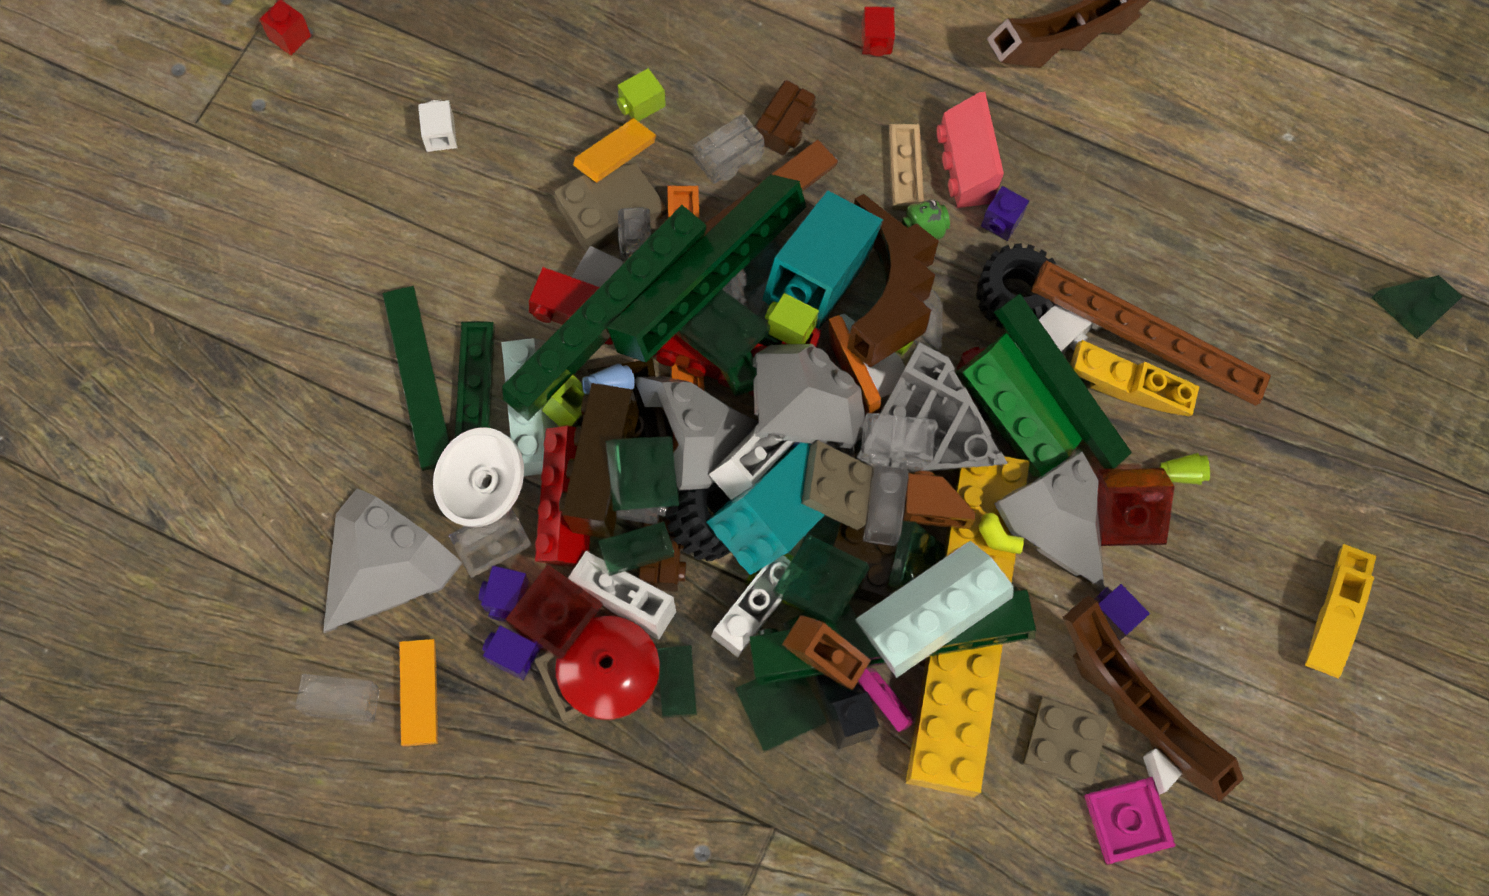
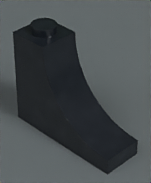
M825 674L814 676L838 749L871 739L879 728V723L868 692H863L858 684L855 685L853 690L848 689Z

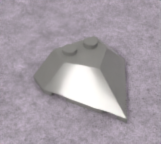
M920 342L856 458L886 475L1008 464L1002 452H999L991 438V432L967 389L962 386L950 359Z
M813 344L770 345L754 356L753 367L757 368V376L753 379L755 415L759 418V423L755 427V437L767 438L771 433L780 435L782 440L810 444L817 440L825 444L828 441L838 442L842 448H851L867 434L861 388L854 382L850 374L840 370L830 361L829 356L823 350L816 348Z
M666 376L637 377L635 379L645 407L664 408L679 446L668 460L678 489L709 488L715 482L709 474L757 426L759 421L717 400L692 382Z
M1077 448L1061 464L1034 482L1015 489L994 504L1012 535L1023 537L1037 546L1036 550L1073 575H1082L1092 582L1091 586L1102 592L1105 586L1098 515L1099 481L1080 448Z
M357 488L336 513L323 632H330L338 629L337 627L354 620L365 619L408 603L413 598L442 590L462 565V561L429 533L378 497Z

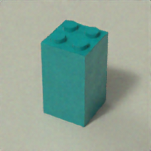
M827 190L776 255L762 301L769 305L773 301L778 303L782 295L786 293L819 310L815 328L820 329L867 264L883 219Z
M796 442L790 446L754 486L733 500L730 499L706 522L715 535L735 556L738 563L750 575L788 553L825 515L801 504L810 443Z

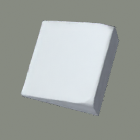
M1155 748L1143 756L1149 777H1153L1159 795L1165 793L1182 775V771L1159 749Z

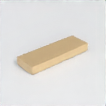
M889 124L892 210H907L912 204L924 202L920 124Z

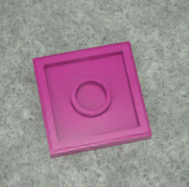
M866 668L858 682L868 692L898 732L907 730L915 723L916 719L875 668Z
M1153 777L1084 795L1106 865L1176 846Z

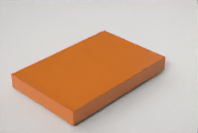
M838 315L829 319V343L842 370L850 374L854 382L861 388L865 419L868 425L876 422L880 415L881 397L864 362L847 348L850 332L842 316Z

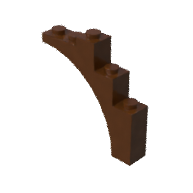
M1083 0L1060 11L1039 17L1025 19L1007 18L987 38V41L1001 63L1041 68L1061 49L1083 50L1101 32L1120 35L1142 15L1140 10L1151 0Z
M862 194L855 198L854 204L883 219L873 248L877 252L884 270L886 288L874 307L852 324L847 348L865 364L872 367L926 333L932 310L923 301L930 297L935 274L927 267L934 262L939 241L917 223L909 228L905 227L865 194Z
M1087 595L1063 616V620L1077 650L1073 658L1081 677L1110 696L1119 718L1149 738L1152 748L1159 749L1182 771L1181 776L1219 803L1244 780L1237 758L1193 725L1166 699L1137 666L1107 622L1097 600Z

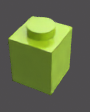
M649 68L617 85L619 96L616 99L617 105L625 116L628 114L631 119L634 118L639 122L666 107L665 90Z
M784 293L779 302L773 301L766 312L765 319L768 320L767 333L787 344H805L817 325L819 310Z
M572 375L543 407L542 411L559 427L573 426L583 415L581 413V404L584 396L582 383Z

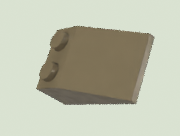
M637 163L619 167L598 183L584 175L554 190L557 209L585 252H587L590 246L600 250L668 213L667 207Z

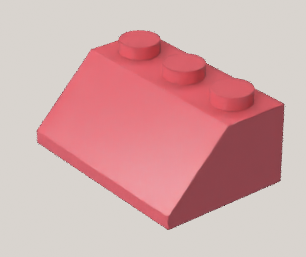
M979 92L944 112L941 125H937V139L939 144L943 143L945 150L942 155L943 167L945 170H949L951 178L948 180L950 197H955L957 208L991 204L1004 175L986 93Z

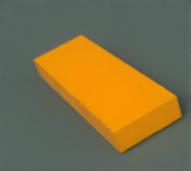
M633 118L576 156L573 166L598 183L655 142L656 134Z
M428 639L399 642L401 746L438 744L436 641Z

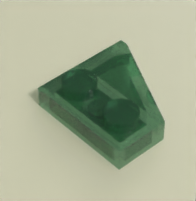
M1440 275L1380 289L1372 299L1418 339L1463 296Z

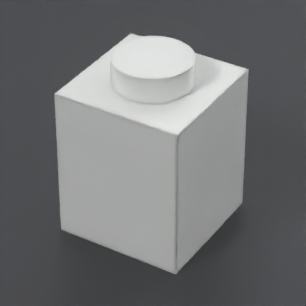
M433 100L428 103L418 104L421 137L426 151L457 148L454 116L449 100Z

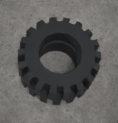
M1016 243L1013 249L1006 245L1001 248L1000 253L995 251L991 255L990 260H987L977 284L976 298L981 300L979 303L981 312L987 311L986 318L989 321L993 319L998 321L996 326L1003 328V324L994 312L1016 296L1006 289L1003 281L1016 278L1025 281L1032 288L1040 268L1046 260L1056 265L1053 258H1046L1047 252L1041 249L1040 252L1034 250L1035 246L1028 244L1027 248H1022V243ZM1036 293L1029 297H1023L1038 319L1055 305L1054 302Z
M714 482L706 489L679 490L678 487L674 489L671 493L672 497L668 499L666 504L670 509L665 512L666 519L670 520V524L667 525L669 532H673L676 536L674 538L676 544L681 543L684 546L683 551L687 554L693 553L694 558L698 560L705 558L706 561H713L731 553L706 523L711 518L708 508L715 514L730 500L717 483Z

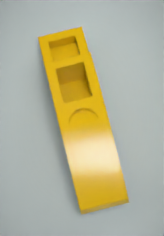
M1084 340L1076 343L1070 365L1079 377L1091 382L1090 388L1114 398L1153 410L1183 416L1193 415L1200 386L1147 362L1137 365Z
M1343 544L1340 548L1325 603L1319 611L1305 666L1335 678L1341 676L1369 598L1374 580L1372 572L1376 555Z

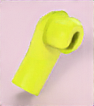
M986 513L982 516L979 523V531L990 548L1016 554L1022 553L1023 537L1007 535L996 514Z

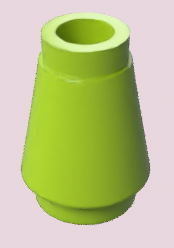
M1197 452L1166 462H1160L1159 473L1161 482L1168 481L1201 485L1203 481H1209L1210 465L1207 455L1199 456Z

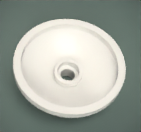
M474 428L453 439L442 452L433 478L435 500L442 513L451 521L466 527L486 526L504 516L517 500L523 484L524 464L519 448L506 434L492 428Z

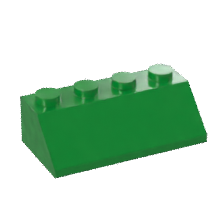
M1004 333L955 372L959 380L1019 459L1030 461L1029 472L1032 476L1041 477L1061 464L1072 454L1083 439L1032 365L1007 333Z

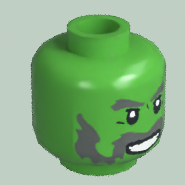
M932 199L910 205L907 208L906 217L902 218V224L909 228L917 223L938 240L943 238L946 229L950 228V218L946 206L940 205L939 202Z

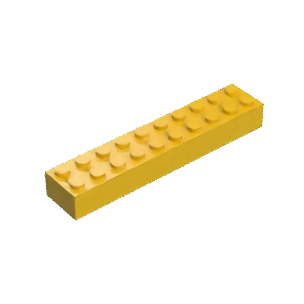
M1004 456L1008 463L1006 465L957 469L954 490L976 513L975 521L970 529L947 527L942 560L967 542L972 541L992 557L1012 583L1016 553L990 548L979 531V523L982 516L986 513H993L998 516L1005 533L1012 535L994 503L1015 489L1026 485L1030 461ZM1003 644L926 657L905 784L969 797H976L981 793Z

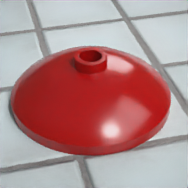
M601 616L581 623L568 634L558 651L555 670L559 689L566 701L575 710L594 719L614 720L636 712L649 700L659 679L660 663L654 642L639 625L621 617ZM605 657L613 660V664L609 668H602L600 666V661Z

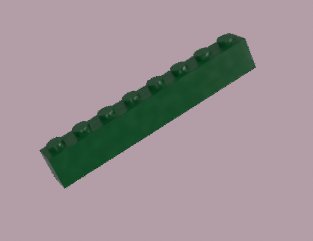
M770 174L609 324L607 329L617 353L646 363L807 207L800 181Z
M681 205L502 386L503 400L529 421L556 391L611 337L607 326L704 237L707 225Z
M1013 587V598L927 657L1035 639L1036 627L1028 590L1019 591L1018 587ZM833 617L825 621L827 626L871 660L867 667L886 664L855 619L846 620V617ZM769 628L758 631L757 636L749 637L754 674L759 685L823 675V673L805 663L782 645L791 630L778 632V629Z

